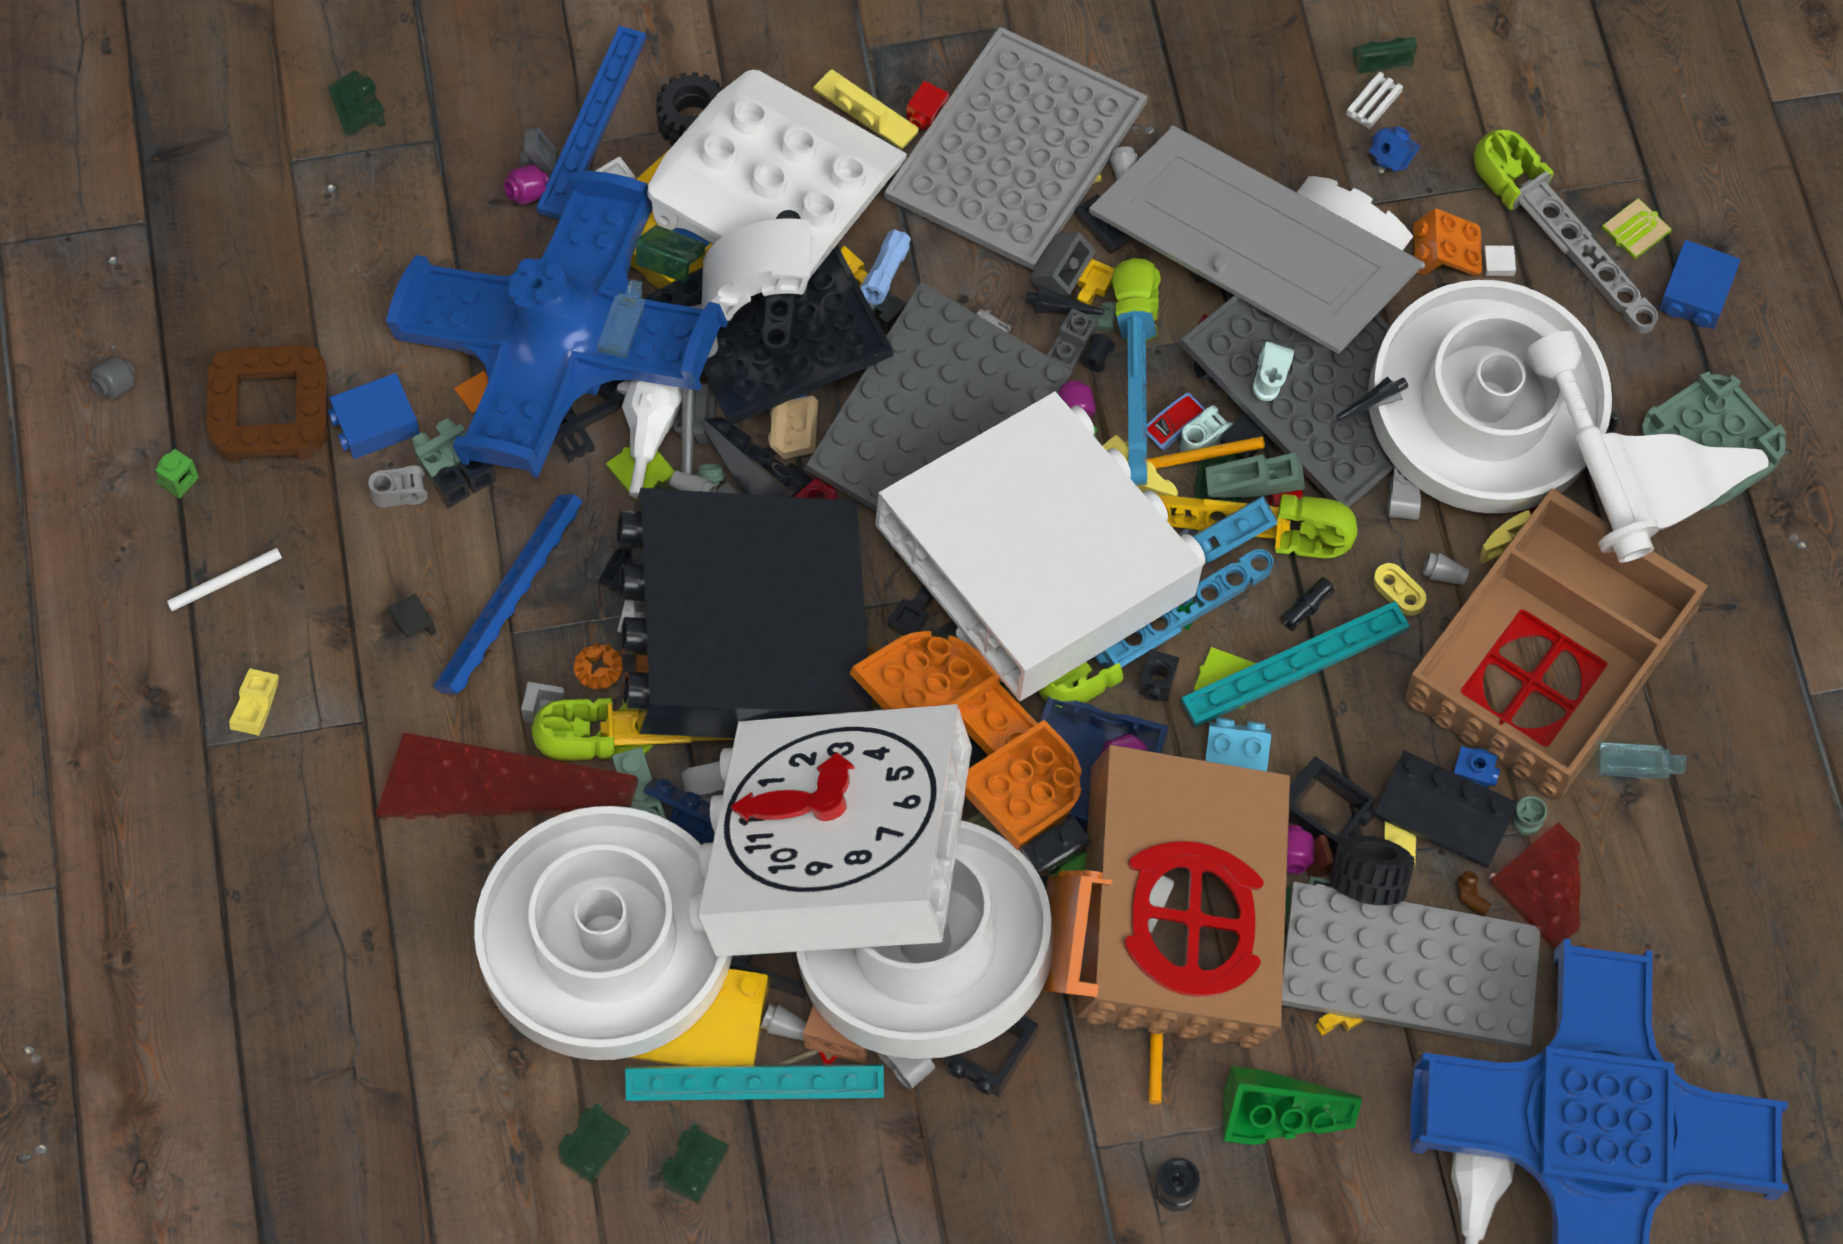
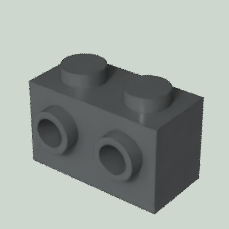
M1080 232L1056 234L1029 279L1038 289L1042 286L1063 296L1070 295L1096 250Z

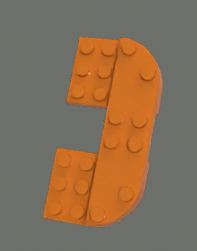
M932 631L915 632L898 638L854 665L850 675L884 710L958 705L967 734L988 755L968 769L965 796L1016 850H1019L1020 847L1054 825H1061L1068 818L1082 789L1080 788L1082 771L1075 753L1045 720L1037 723L999 684L1001 678L984 657L970 644L951 635H948L947 639L931 636Z

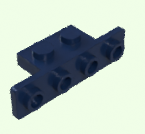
M654 778L645 785L643 790L645 794L674 807L669 819L670 822L688 832L695 840L701 843H713L715 832L710 820V803L702 800V797L697 793L685 792L675 787L667 779Z

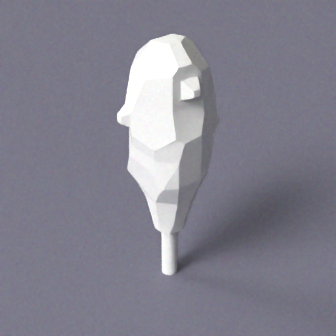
M625 380L618 384V392L625 395L622 408L630 428L631 457L635 460L629 491L631 497H638L640 488L643 487L647 463L653 460L665 435L674 424L682 404L683 388L637 380Z
M1453 1152L1451 1179L1458 1201L1461 1233L1466 1237L1465 1244H1478L1479 1240L1484 1238L1495 1206L1512 1182L1515 1162L1506 1159Z

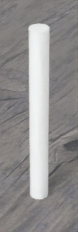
M275 548L167 600V604L173 612L282 559L278 549Z

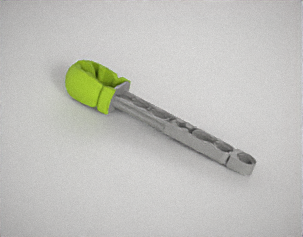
M1497 129L1486 134L1476 145L1474 151L1475 169L1483 181L1496 195L1502 196V202L1509 210H1514L1522 205L1560 250L1571 258L1614 309L1623 313L1622 318L1634 331L1641 334L1651 332L1658 320L1656 309L1645 297L1641 299L1637 287L1593 239L1589 230L1548 185L1553 177V170L1546 163L1540 162L1541 157L1518 133L1508 129ZM1525 171L1530 179L1523 183L1519 189L1513 180L1521 176ZM1552 207L1558 212V216L1548 218L1544 215L1543 209ZM1565 228L1573 229L1577 237L1567 239L1562 235L1561 230ZM1583 251L1586 254L1589 252L1593 253L1592 258L1589 256L1584 258L1582 256ZM1602 270H1607L1613 274L1614 279L1610 282L1603 281L1598 273ZM1619 292H1628L1632 296L1633 301L1623 303L1618 299L1617 294ZM1639 313L1649 315L1651 323H1639L1636 315Z

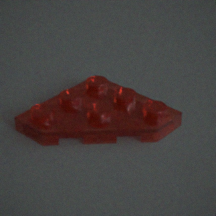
M1559 822L1490 881V884L1530 925L1537 927L1541 932L1540 935L1554 949L1564 939L1573 937L1580 929L1581 844Z

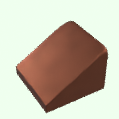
M1320 835L1314 840V862L1306 870L1309 879L1311 876L1322 877L1331 873L1334 858L1325 835Z

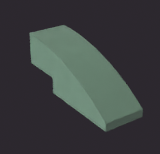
M1295 452L1266 459L1262 454L1205 468L1208 495L1210 497L1266 496L1305 489L1302 462Z

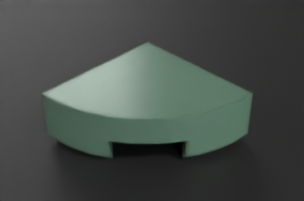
M1106 302L1099 307L1104 309V315L1087 314L1098 319L1095 330L1112 332L1116 302Z

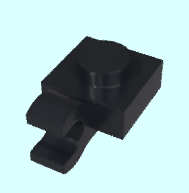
M922 586L912 602L903 598L887 621V626L903 636L920 632L929 619V612L925 610L934 599L931 597L932 594L929 590Z

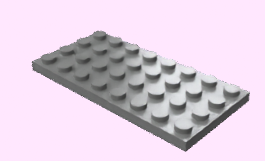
M1293 882L1284 947L1282 1005L1529 1049L1532 1042L1541 927L1403 901L1392 905H1372L1351 899L1337 891V889Z

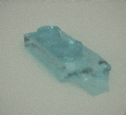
M630 279L626 293H619L618 296L615 295L597 344L598 352L627 359L644 311L645 299H641L643 289H641L642 282Z
M1602 742L1599 746V775L1662 779L1669 778L1670 774H1684L1686 770V755H1670V750L1663 749V746Z

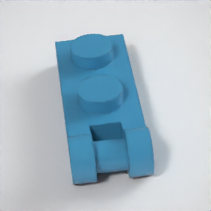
M1261 496L1211 526L1200 530L1192 535V537L1201 546L1205 556V563H1209L1278 524V521L1264 496ZM1214 535L1220 544L1216 547H1213L1209 541V538Z

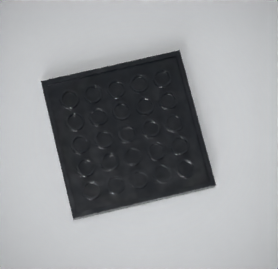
M837 244L809 278L803 295L797 294L792 344L790 351L785 356L773 357L765 349L763 327L767 296H764L761 292L751 296V301L739 308L730 321L727 320L726 327L720 326L717 333L718 350L712 357L707 358L703 371L729 426L890 358L894 354ZM778 307L773 311L772 314L777 317L784 316L788 310L783 307ZM777 335L772 337L769 342L772 345H780L784 342L785 338Z

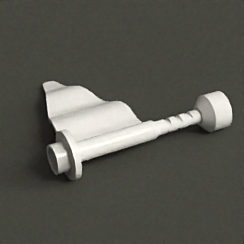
M1567 330L1550 334L1529 346L1528 353L1536 373L1556 380L1562 392L1563 399L1577 431L1576 440L1613 529V532L1603 537L1598 542V545L1603 553L1615 552L1619 563L1630 562L1649 554L1654 550L1650 537L1659 530L1666 529L1690 517L1735 485L1768 467V458L1759 449L1708 447L1675 434L1626 436L1618 433L1601 434L1599 428L1593 424L1573 374L1582 357V352L1573 331Z

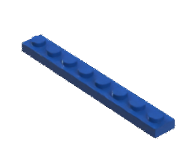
M619 25L549 178L546 190L536 207L537 214L560 220L573 191L569 183L573 172L588 170L644 46L646 33Z
M563 494L556 497L433 685L441 694H458V692L466 687L471 672L483 661L484 652L490 643L494 642L499 636V629L505 620L514 613L516 603L531 587V580L537 571L546 564V557L552 548L561 541L562 533L566 526L576 518L577 510L583 502L575 494Z

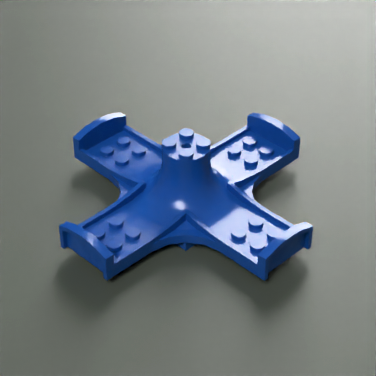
M573 172L569 180L573 191L545 253L540 259L533 260L527 258L522 260L514 274L501 276L433 266L427 257L416 255L407 266L391 300L386 323L395 339L459 350L477 357L486 367L489 381L466 435L457 436L453 444V448L462 464L468 465L469 461L472 460L528 470L532 477L538 478L561 422L574 401L584 393L597 395L600 385L612 380H637L700 391L702 387L699 381L701 372L720 326L726 327L728 322L719 303L708 302L704 309L657 302L642 299L631 288L628 279L631 258L652 211V201L647 196V183L608 172Z
M1564 939L1554 950V963L1558 964L1557 1027L1554 1039L1543 1049L1542 1053L1524 1062L1497 1063L1422 1053L1414 1063L1410 1101L1411 1152L1424 1154L1427 1149L1506 1159L1518 1163L1538 1179L1550 1199L1553 1214L1552 1244H1649V1233L1654 1210L1666 1194H1670L1683 1185H1703L1763 1193V1199L1777 1200L1788 1191V1184L1782 1183V1113L1788 1109V1102L1711 1092L1688 1084L1674 1073L1675 1063L1665 1062L1656 1048L1652 1028L1653 951L1646 950L1642 955L1571 946V940Z

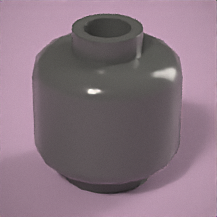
M111 356L92 368L89 383L97 396L114 400L133 388L135 370L129 361Z

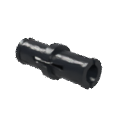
M1321 577L1306 593H1301L1294 605L1280 616L1282 624L1290 631H1294L1309 615H1314L1321 603L1335 592L1333 584L1328 579Z

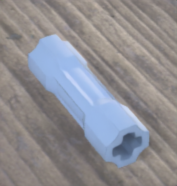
M894 229L887 233L881 245V251L860 287L867 302L878 305L884 301L890 289V283L910 248L909 242L911 238L906 232Z

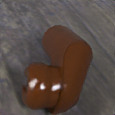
M1466 871L1457 881L1459 900L1479 915L1485 916L1492 904L1478 896L1476 885L1479 881L1478 876L1472 871Z

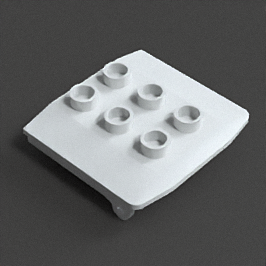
M749 70L720 91L665 154L648 185L647 196L652 201L653 215L660 227L666 230L683 228L697 234L712 244L739 227L759 221L776 219L780 212L793 210L800 215L801 219L810 222L811 277L892 175L896 176L907 154L759 70Z

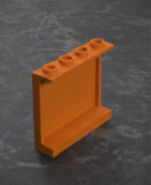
M1067 870L1059 871L1058 876H1048L1046 892L1052 917L1053 951L1050 971L1041 991L1097 997L1099 984L1079 982L1092 885H1112V880L1102 879V872Z

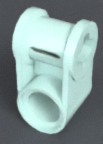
M1268 341L1264 342L1259 355L1258 368L1253 384V392L1258 399L1272 401L1277 397L1281 386H1283L1286 380L1294 350Z
M1210 406L1199 417L1183 428L1179 445L1180 452L1219 445L1222 436L1233 423H1228L1218 413L1219 410L1216 406ZM1189 440H1196V441H1198L1199 443H1193V442H1190Z

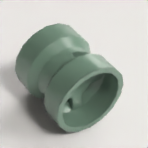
M1526 796L1518 802L1512 817V825L1519 834L1533 836L1541 830L1547 815L1545 802L1536 796Z

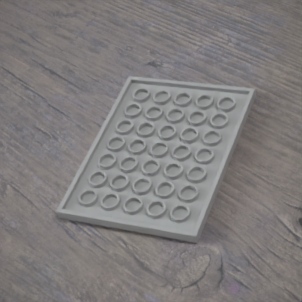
M999 27L884 191L885 199L1034 271L1055 235L1061 232L1074 213L1075 208L1078 207L1112 156V150L1119 146L1147 104L1148 96Z

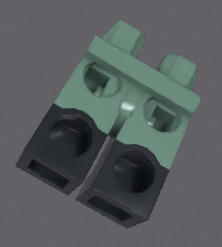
M446 418L436 426L439 436L430 440L426 433H420L412 438L419 466L425 470L427 478L432 482L441 496L442 502L448 509L470 496L469 488L474 494L497 480L492 464L472 460L469 461L468 465L462 464L453 448L456 437L465 436L466 431L461 423L456 426L449 418Z

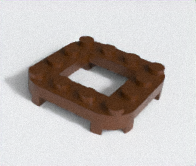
M303 345L236 348L225 352H217L213 356V361L209 366L207 374L206 431L212 449L220 456L227 458L230 463H240V458L282 455H298L299 460L311 458L310 454L319 449L324 442L327 443L329 437L327 427L329 375L325 361L318 349ZM296 377V423L238 426L239 386H241V380Z

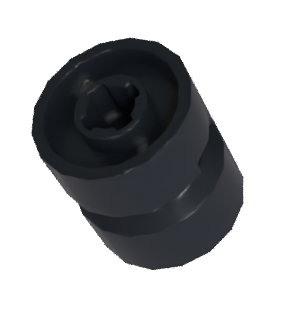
M1172 1158L1160 1167L1155 1194L1159 1204L1165 1209L1173 1212L1184 1211L1195 1202L1200 1184V1173L1196 1165L1184 1158Z

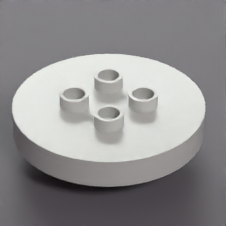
M1471 280L1446 285L1420 297L1398 316L1388 330L1374 360L1368 392L1387 376L1393 382L1403 377L1408 383V388L1400 392L1403 400L1369 409L1376 436L1384 452L1402 475L1426 494L1441 502L1457 508L1482 513H1509L1536 507L1552 488L1559 493L1568 489L1587 468V464L1576 440L1577 431L1557 381L1536 373L1528 353V348L1537 340L1550 334L1567 330L1573 331L1582 352V357L1573 374L1593 424L1599 428L1601 434H1606L1612 406L1611 383L1607 366L1594 339L1577 318L1551 298L1521 285L1495 280Z
M617 806L590 807L563 813L546 820L521 836L506 850L490 872L481 891L475 916L474 938L482 975L492 999L507 1020L522 1034L549 1050L571 1057L590 1060H615L647 1053L669 1043L692 1027L704 1015L720 992L732 956L716 957L706 932L695 931L691 925L689 916L690 897L693 892H703L705 884L700 870V849L702 845L688 832L660 816L642 810Z
M961 821L943 942L797 951L802 979L811 1001L822 1017L844 1037L866 1049L893 1057L908 1059H931L960 1054L977 1048L1004 1033L1029 1010L1039 996L1050 971L1053 951V926L1050 904L1040 876L1021 851L1016 850L1000 835L976 824Z

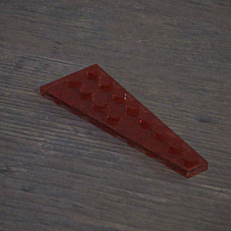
M403 733L376 811V816L378 819L386 820L387 817L416 819V816L434 815L436 818H441L449 814H467L468 816L507 815L515 811L541 813V810L558 809L561 812H570L572 809L599 806L630 808L639 780L637 776Z

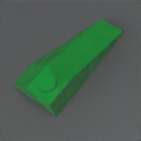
M1231 1066L1223 1095V1140L1226 1142L1258 1145L1266 1143L1268 1139L1284 1137L1287 1140L1295 1138L1297 1134L1309 1132L1322 1134L1355 1128L1362 1097L1260 1069Z

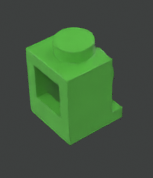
M176 449L166 454L159 461L155 470L158 477L156 483L179 499L199 478L193 461ZM185 475L186 477L179 483L181 477Z

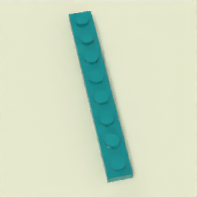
M1394 601L1183 696L1180 703L1195 728L1405 633L1409 630L1410 625L1398 604Z
M884 1064L626 1066V1101L884 1098Z

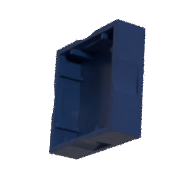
M1048 695L1041 721L1045 720L1071 747L1082 771L1080 776L1081 793L1068 818L1071 816L1076 818L1087 834L1091 766L1100 757L1103 745L1107 741L1124 734H1132L1138 740L1144 742L1147 751L1162 754L1167 739L1168 726L1127 714L1109 713L1093 705L1076 700L1059 701Z

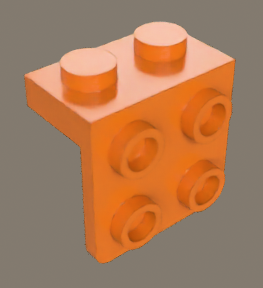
M1437 208L1413 223L1414 257L1425 263V267L1420 269L1417 274L1425 276L1442 264L1473 276H1478L1482 273L1481 229L1477 224Z

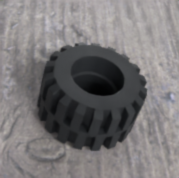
M692 72L690 76L682 73L680 78H670L669 85L664 83L661 86V92H658L656 97L658 128L662 132V137L665 141L670 140V145L673 146L699 116H685L680 114V112L690 107L705 109L716 95L724 89L719 87L717 80L710 81V76L706 74L702 77L698 76V72Z
M1368 835L1347 836V838L1340 839V842L1337 844L1329 881L1337 891L1359 902L1372 905L1399 904L1406 899L1415 859L1408 850L1392 841Z

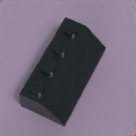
M1403 750L1373 816L1488 869L1518 802Z

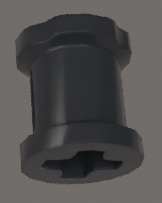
M1093 333L1090 337L1091 344L1087 352L1081 354L1079 361L1085 368L1094 372H1101L1105 367L1104 361L1108 353L1115 349V343L1104 334Z

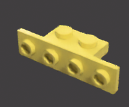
M829 70L813 87V91L900 150H903L918 134L917 126L834 70Z

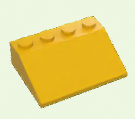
M729 969L723 986L714 1002L692 1027L659 1048L628 1058L676 1066L755 1065L762 1029L761 1024L769 993L768 975Z

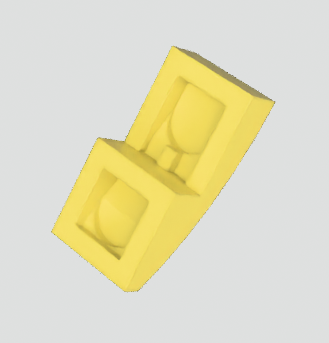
M1529 510L1509 519L1493 532L1482 547L1479 557L1481 564L1499 558L1530 518L1531 513Z
M249 668L239 689V702L229 721L231 730L260 736L275 696L279 681L278 674Z

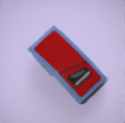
M1188 392L1166 407L1147 424V435L1165 452L1182 435L1183 428L1199 417L1206 409Z

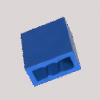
M1685 240L1659 310L1671 317H1680L1694 322L1697 326L1715 329L1741 259Z
M397 373L329 397L332 409L327 410L333 427L339 425L342 433L337 434L344 451L350 450L353 460L420 434L416 417Z

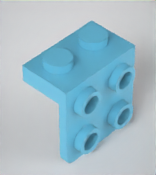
M1216 718V722L1209 721L1205 761L1267 772L1272 733L1271 729L1265 728V723L1247 721V726L1234 724L1235 720L1229 718Z

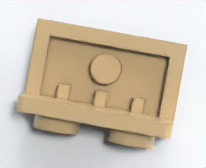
M813 395L789 400L770 409L771 432L768 435L769 445L783 459L812 454L816 450L818 400Z

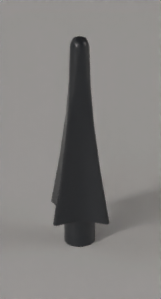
M1040 286L1038 293L1027 292L1025 303L1036 305V313H1070L1072 308L1084 314L1104 315L1105 313L1102 308L1073 300Z
M1387 376L1361 399L1337 414L1336 420L1341 421L1363 411L1403 400L1400 392L1408 388L1406 379L1402 377L1393 382Z

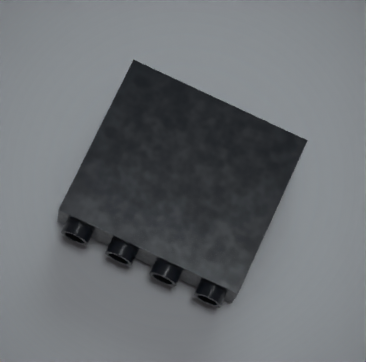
M640 488L633 511L620 510L617 521L618 547L631 548L632 564L622 563L619 598L620 600L634 601V617H624L622 622L621 651L622 654L636 655V672H626L624 677L623 706L624 709L638 710L639 734L735 738L739 721L872 711L871 696L850 675L852 667L868 657L857 501Z

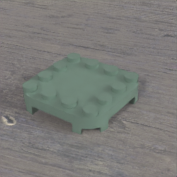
M1710 371L1699 375L1695 383L1659 407L1653 406L1647 412L1638 435L1675 434L1708 447L1759 449L1766 454L1769 461L1767 468L1735 485L1704 507L1703 510L1727 503L1773 472L1780 464L1786 449V432L1782 425L1779 424L1776 427L1739 388L1741 381L1734 375L1726 377L1720 374H1710Z

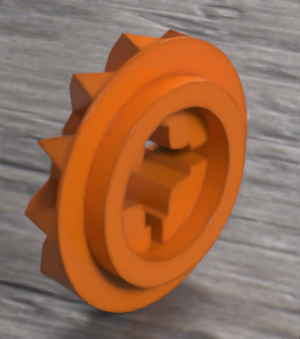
M595 642L593 646H584L579 655L575 656L573 667L575 676L582 685L591 689H604L613 685L619 679L623 663L619 652L611 648L609 644L599 645ZM603 657L605 668L599 667L593 674V665L590 662L597 663Z

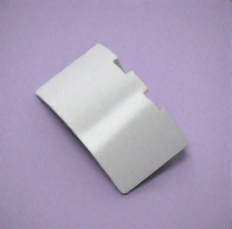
M1309 176L1298 190V194L1401 250L1406 247L1413 237L1410 231L1390 211L1386 214L1371 204L1373 198L1356 188L1348 191L1337 186L1338 181Z
M803 219L764 220L739 227L717 240L708 250L703 260L702 309L706 307L708 302L719 303L726 320L730 321L735 312L750 302L751 296L762 292L764 296L773 294L803 295L810 278V222Z

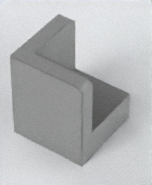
M528 682L521 707L524 722L533 723L537 712L549 702L566 699L564 688Z

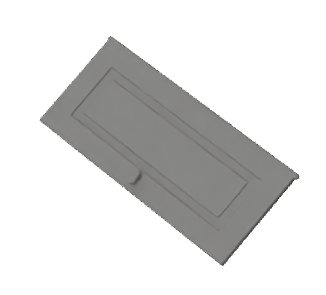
M1174 125L1170 126L1169 130L1089 208L1090 214L1338 354L1420 269L1425 267L1423 261Z

